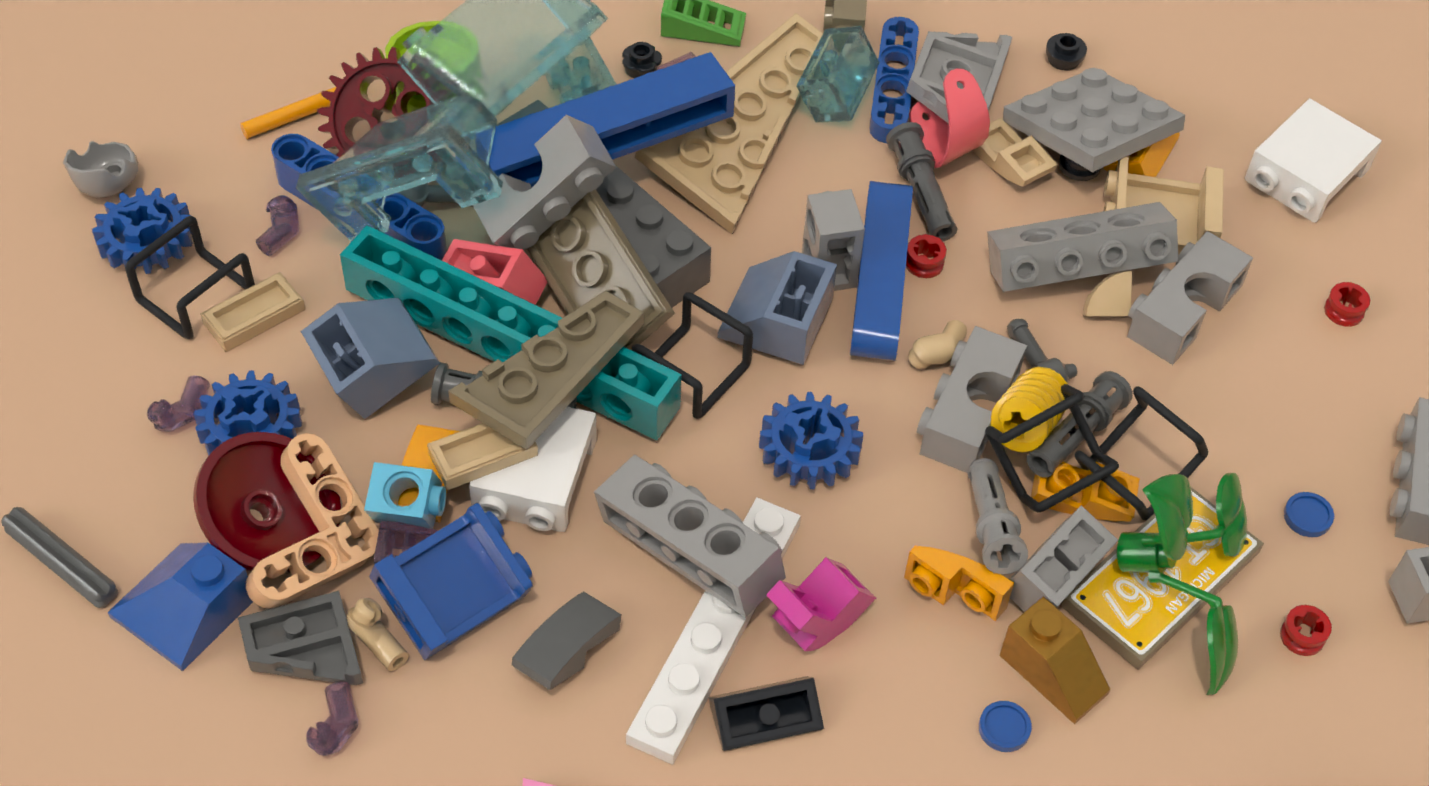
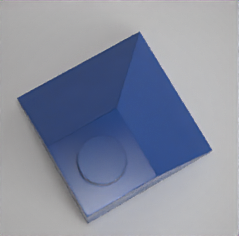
M208 542L181 543L110 609L108 614L111 619L181 671H184L253 601L249 598L246 591V579L248 576L244 567Z

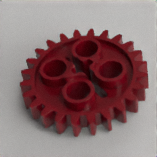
M391 47L388 58H385L381 49L373 48L372 61H369L360 52L357 53L356 60L358 66L356 68L345 62L341 63L346 76L341 79L330 75L329 79L337 88L334 92H321L324 98L331 101L330 107L317 109V113L329 117L328 123L318 127V131L331 134L332 136L323 144V147L328 150L338 149L339 152L336 156L346 162L348 161L351 165L373 178L377 176V180L388 186L390 178L393 179L396 186L399 179L404 175L415 174L421 177L419 172L421 169L434 175L436 170L431 161L436 158L447 162L448 158L441 150L442 146L456 145V142L447 136L448 130L460 128V124L449 120V114L460 110L459 106L446 103V99L454 93V89L451 87L439 88L445 75L439 71L429 76L428 74L433 63L427 59L416 67L417 54L409 51L402 61L400 51L396 47ZM381 79L385 84V94L380 100L371 102L367 95L368 86L374 80ZM403 82L404 89L396 99L397 85ZM415 95H423L426 101V109L420 116L411 117L407 110L410 98ZM383 112H392L397 117L395 125H386L381 120ZM367 120L370 125V135L365 141L357 143L353 138V127L357 122ZM407 135L411 142V149L405 157L397 158L393 154V142L397 137ZM382 137L381 151L378 155H375L373 152L374 148Z

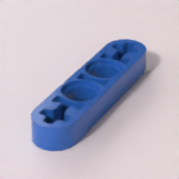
M905 17L888 19L882 29L869 125L872 137L882 143H887L886 138L890 130L902 123H907L909 119L911 95L906 90L915 68L919 29L914 21ZM896 36H903V45H895ZM889 61H900L906 67L895 69L886 63ZM895 89L903 95L892 98L884 95L883 91ZM886 113L894 114L893 124L885 123Z

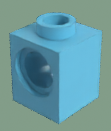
M374 462L364 511L376 523L433 530L435 517L442 516L446 504V488L442 486L441 480L431 469ZM409 488L419 489V495L414 503L408 506H398L399 497L405 490Z

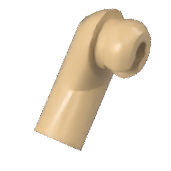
M951 320L947 323L942 333L919 338L913 343V348L909 351L908 358L910 363L918 369H926L931 364H944L951 361L960 340L963 341L967 334L966 326L959 320Z
M362 598L357 601L355 607L350 608L348 611V627L373 652L388 671H395L405 664L409 654L379 620L382 616L381 606L373 599Z

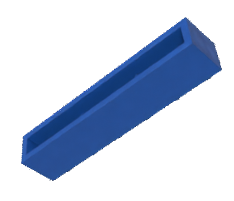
M709 52L473 134L471 139L474 167L487 187L502 173L527 182L533 187L538 182L542 173V159L534 144L565 115L593 126L613 160L733 117L735 84L714 55Z

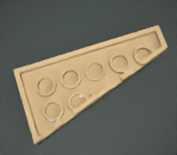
M795 13L726 71L735 84L733 117L635 152L634 158L732 234L821 54L827 36Z

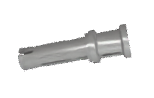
M987 458L975 460L969 466V471L971 472H968V478L971 481L975 503L980 516L976 524V535L980 543L984 545L982 559L986 568L993 573L1001 575L1011 574L1022 568L1028 559L1027 546L1024 540L1019 537L1021 524L1017 515L1008 509L997 464ZM997 551H1000L1002 561L998 559Z

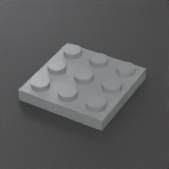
M1089 68L1078 75L1056 82L1048 88L1026 95L1022 99L1004 106L1003 120L1005 123L1028 136L1032 135L1040 143L1094 172L1184 130L1185 114L1169 107L1164 101L1156 100L1138 91L1135 86L1115 79L1102 69Z

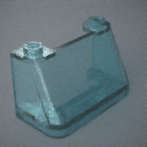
M466 0L430 31L426 32L421 27L403 42V46L407 51L397 63L464 139L469 142L471 135L482 131L488 122L502 113L514 100L562 59H565L570 53L572 54L586 42L609 18L591 0Z

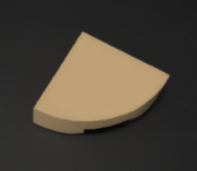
M1132 271L1111 273L1103 279L1087 296L1083 315L1128 316L1131 309Z

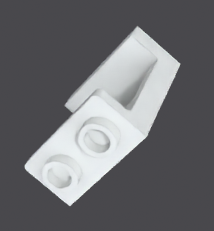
M1309 98L1254 151L1245 180L1315 223L1322 217L1329 200L1354 175L1362 178L1368 172L1382 140Z
M566 407L535 441L538 446V456L470 482L471 505L479 503L484 512L491 511L499 521L504 519L527 524L539 531L554 530L565 532L568 525V507L586 454L592 455L597 441L596 413Z

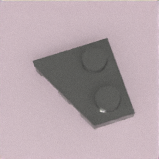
M339 591L238 617L247 661L251 671L350 685L363 683Z

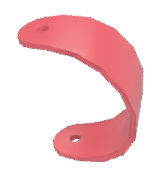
M956 68L951 70L943 81L949 125L921 102H917L909 113L910 122L921 125L924 132L922 141L926 150L932 152L934 156V168L942 167L982 146L989 136L990 118L986 101L974 76L965 69ZM957 82L963 84V89L958 88ZM927 114L929 119L924 120L922 115Z

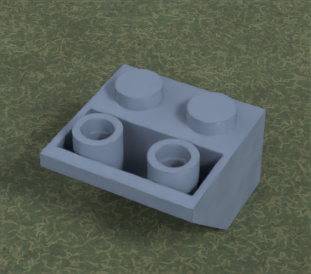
M793 251L751 266L727 314L750 327L753 332L752 349L804 365L833 300L837 264ZM722 322L718 331V338L743 346L744 335Z
M399 298L338 303L301 331L335 393L364 419L440 364Z

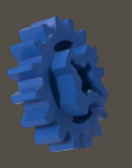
M137 188L136 196L131 198L124 192L120 193L119 198L121 202L117 205L112 202H106L104 206L107 214L95 215L97 227L92 228V233L101 258H108L110 266L115 269L123 263L125 266L132 257L191 215L189 214L187 204L185 202L179 203L175 193H171L163 198L161 188H156L151 195H145L142 188ZM190 227L137 266H143L145 273L150 274L154 264H159L164 269L169 268L167 259L171 256L176 259H182L184 255L181 247H191L193 244Z
M254 370L247 373L246 380L239 381L238 377L232 373L229 374L230 384L226 386L217 382L211 384L214 395H201L199 400L202 409L194 411L197 424L195 429L200 444H205L208 455L220 444L237 435L251 432H269L293 439L297 436L295 428L302 426L298 398L296 394L290 393L289 384L283 381L276 385L274 376L271 373L265 375L262 380H256Z
M807 392L805 401L800 402L793 394L788 395L787 407L775 402L772 406V416L764 415L762 431H760L759 448L763 449L762 461L764 464L774 463L773 475L775 477L782 476L785 473L790 474V485L795 486L800 479L807 480L809 489H815L819 479H823L829 487L834 486L836 473L847 478L850 476L851 465H858L863 432L858 431V416L847 417L848 405L845 403L836 408L831 406L832 396L826 395L821 402L815 401L812 392Z

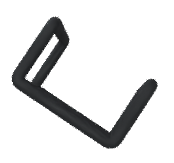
M188 216L132 257L125 265V271L135 300L188 340L192 339L194 333L186 309L187 305L225 276H228L245 290L255 285L248 256L241 253L226 264L204 248L197 219L193 216ZM190 227L196 252L218 270L178 301L176 308L180 324L142 294L135 267ZM240 264L243 276H241L234 270Z
M686 292L683 295L681 326L655 352L641 344L633 345L631 350L682 374L681 380L693 387L692 414L694 418L699 419L706 414L750 366L753 332L747 325L694 293ZM692 303L744 335L741 363L703 403V386L701 382L662 358L690 329Z
M1068 384L1061 386V393L1065 400L1009 431L1002 433L993 426H988L985 429V433L1017 496L1022 503L1037 513L1053 507L1114 473L1119 468L1117 461L1102 453L1078 405L1084 398L1083 392ZM1070 409L1094 458L1105 466L1047 499L1037 502L1027 494L1002 443H1007L1061 412Z
M1136 386L1133 389V394L1138 404L1099 446L1102 453L1106 454L1149 405L1195 443L1198 453L1179 473L1188 478L1208 456L1209 451L1204 438L1146 390ZM1082 451L1075 453V459L1082 469L1095 472L1102 468L1096 463L1098 461L1094 458L1093 454L1088 457ZM1111 475L1101 479L1137 510L1142 520L1147 521L1154 514L1152 505L1146 508L1145 504Z

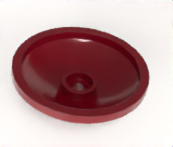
M251 432L226 440L206 458L197 474L194 485V510L205 537L212 546L249 571H252L257 563L264 558L319 533L281 466V455L292 439L276 433ZM300 452L296 457L300 463L308 461L312 464L315 461L311 454L304 456ZM322 474L318 479L314 475L310 483L314 485L320 478L326 475ZM329 489L319 491L320 503L325 508L332 511L341 510L340 496L336 492ZM253 509L260 512L263 521L255 519L251 515L250 510ZM316 551L304 552L302 554L304 566L307 567L314 563L322 555ZM289 568L284 574L291 573Z

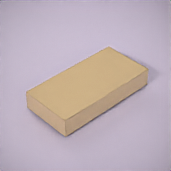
M278 272L200 313L205 327L224 351L228 352L306 309L302 297L282 273Z
M484 423L427 444L429 456L447 490L538 456L536 442L526 450Z

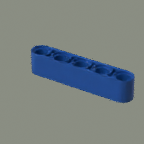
M286 134L274 141L271 152L277 180L283 189L356 234H359L368 225L437 259H443L447 252L444 224L438 216L305 136Z
M876 181L869 182L864 223L865 233L859 268L850 356L896 361L913 186Z

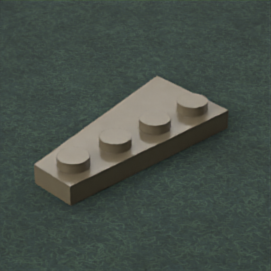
M604 291L560 319L558 327L542 337L535 335L521 344L522 350L504 362L497 359L483 368L481 377L468 385L461 382L448 391L449 401L527 450L644 325V312L613 294Z

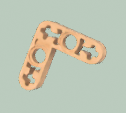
M304 433L294 437L281 455V466L319 533L264 558L253 568L246 579V591L249 598L262 608L272 609L282 606L364 565L374 556L381 545V535L376 524L364 511V504L329 446L322 438L315 434ZM300 452L304 456L311 454L315 461L312 464L308 461L300 463L296 457ZM322 474L326 475L320 478L314 485L310 483V480L314 477V475L316 479H318ZM329 489L336 492L341 497L342 509L332 511L325 508L320 503L319 491ZM347 515H350L352 519L348 522V524H346V522L344 521L339 527L335 525L342 521ZM350 536L354 539L361 537L365 544L362 547L358 545L350 547L346 540ZM306 551L320 553L325 558L327 564L326 571L323 573L309 571L303 564L302 554ZM289 568L292 576L288 577L278 589L274 586L265 588L262 585V581L266 576L274 579L284 574Z

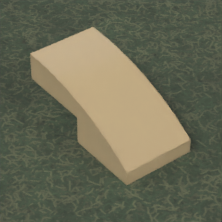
M1002 117L990 123L988 138L982 146L972 150L995 172L1022 187L1056 170L1058 165L1032 135L1022 140L1010 125L1004 122Z

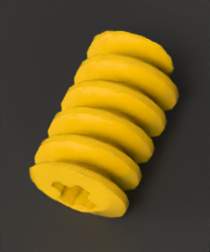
M1035 367L1027 369L1018 376L1011 387L996 402L991 412V426L1005 433L1065 400L1061 393V386L1068 383L1059 373L1050 368ZM1065 411L1013 440L1002 443V445L1012 451L1022 453L1035 450L1043 444L1044 440L1063 417Z

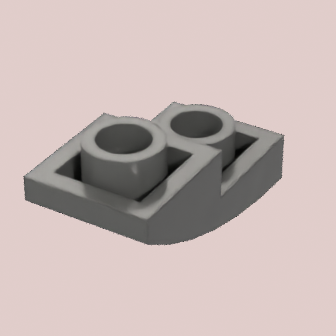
M583 591L559 608L534 631L512 657V666L551 690L584 668L586 652L619 631L622 614Z

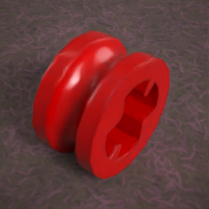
M928 234L912 238L908 243L907 270L916 277L925 279L939 275L944 268L947 249L945 243L940 238Z
M1352 282L1338 283L1331 289L1329 298L1326 300L1324 306L1325 314L1335 324L1345 327L1358 325L1369 308L1370 296L1358 284Z
M1306 604L1299 605L1291 609L1280 628V637L1283 644L1293 653L1302 656H1312L1322 650L1332 632V624L1329 617L1319 608ZM1301 624L1312 628L1310 631L1311 637L1300 633L1302 629Z

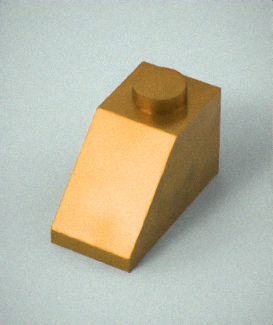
M1044 596L1008 626L999 656L1071 722L1076 724L1109 694L1111 689L1082 630Z

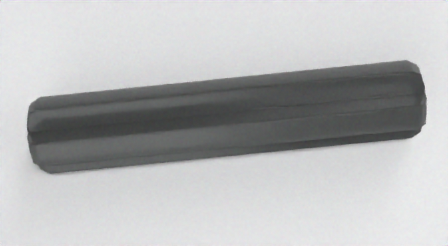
M14 507L9 514L3 516L1 524L8 535L95 607L104 608L110 601L116 598L118 590L110 578L24 508Z

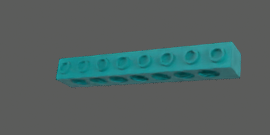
M368 225L361 230L340 254L346 290L366 300L399 298L416 324L492 361L497 359L501 362L506 361L522 350L521 344L535 335L539 337L545 336L556 329L558 321L562 319V317ZM622 347L579 393L577 402L657 441L681 408L682 374Z

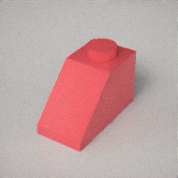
M453 239L442 261L536 305L548 283L544 274L523 249Z

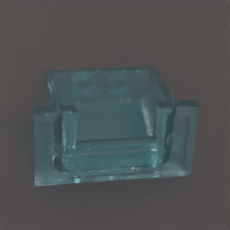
M456 96L385 120L372 127L333 164L300 174L296 189L351 242L366 225L383 233L388 232L391 217L383 210L386 196L435 180L461 208L501 197L503 181L489 167L497 119L479 100L468 96Z

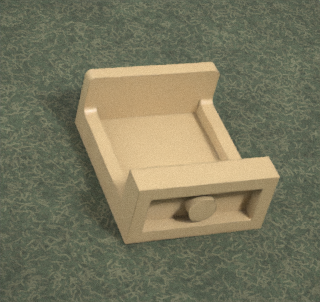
M1127 156L1118 160L1115 171L1108 170L1104 195L1111 196V202L1106 201L1104 211L1161 202L1177 219L1178 256L1187 243L1196 244L1207 231L1221 238L1223 227L1224 169L1206 166L1201 184L1128 173L1129 157Z

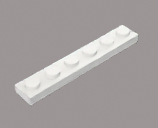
M756 497L743 524L758 534L765 532L773 537L782 549L781 557L783 558L800 526L801 515ZM707 591L704 592L626 733L627 745L667 763L674 764L755 609L745 618Z

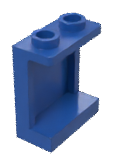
M479 503L470 506L463 516L398 556L394 557L391 554L377 562L370 573V579L424 661L524 598L533 587L530 580L532 578V571L528 563L520 553L515 552L513 554L502 539L505 533L500 521L491 511L484 512Z

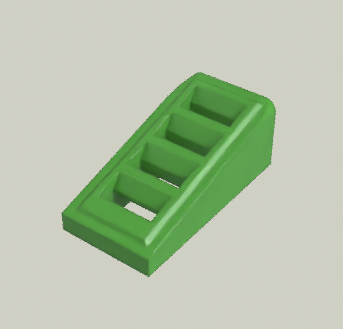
M664 0L661 12V36L740 46L746 13L710 0ZM724 23L731 24L730 30L723 28Z

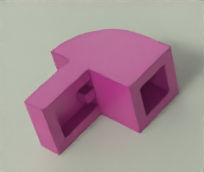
M827 557L823 559L799 587L779 580L766 594L778 607L772 617L804 651H813L829 643L847 630L876 599L844 564Z

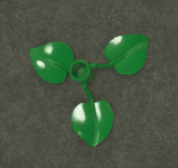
M1226 473L1219 482L1216 495V512L1219 524L1212 530L1188 533L1187 528H1189L1193 517L1190 483L1184 475L1169 474L1158 478L1142 489L1153 507L1159 533H1121L1117 544V561L1122 572L1148 573L1150 583L1165 584L1201 599L1210 605L1211 608L1207 617L1210 688L1206 695H1214L1222 688L1231 675L1237 658L1238 631L1234 610L1230 605H1223L1220 597L1165 575L1164 572L1167 568H1174L1176 561L1183 557L1187 543L1222 537L1225 556H1236L1241 552L1247 537V515L1242 498L1241 484L1236 473Z

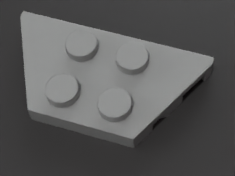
M928 31L906 92L949 124L943 81L951 70L956 68L965 69L977 81L989 110L1012 40L1011 36L1000 35L997 43L977 42L979 38L977 34L973 33L953 35L947 32ZM957 82L958 88L963 89V84Z

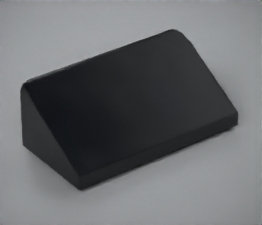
M805 676L708 697L723 751L824 729L814 677Z

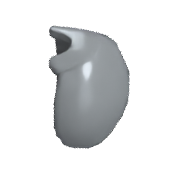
M91 141L84 154L78 155L75 150L69 149L63 161L71 180L79 191L95 198L113 196L121 192L132 183L138 172L136 155L127 144L118 142L99 145Z

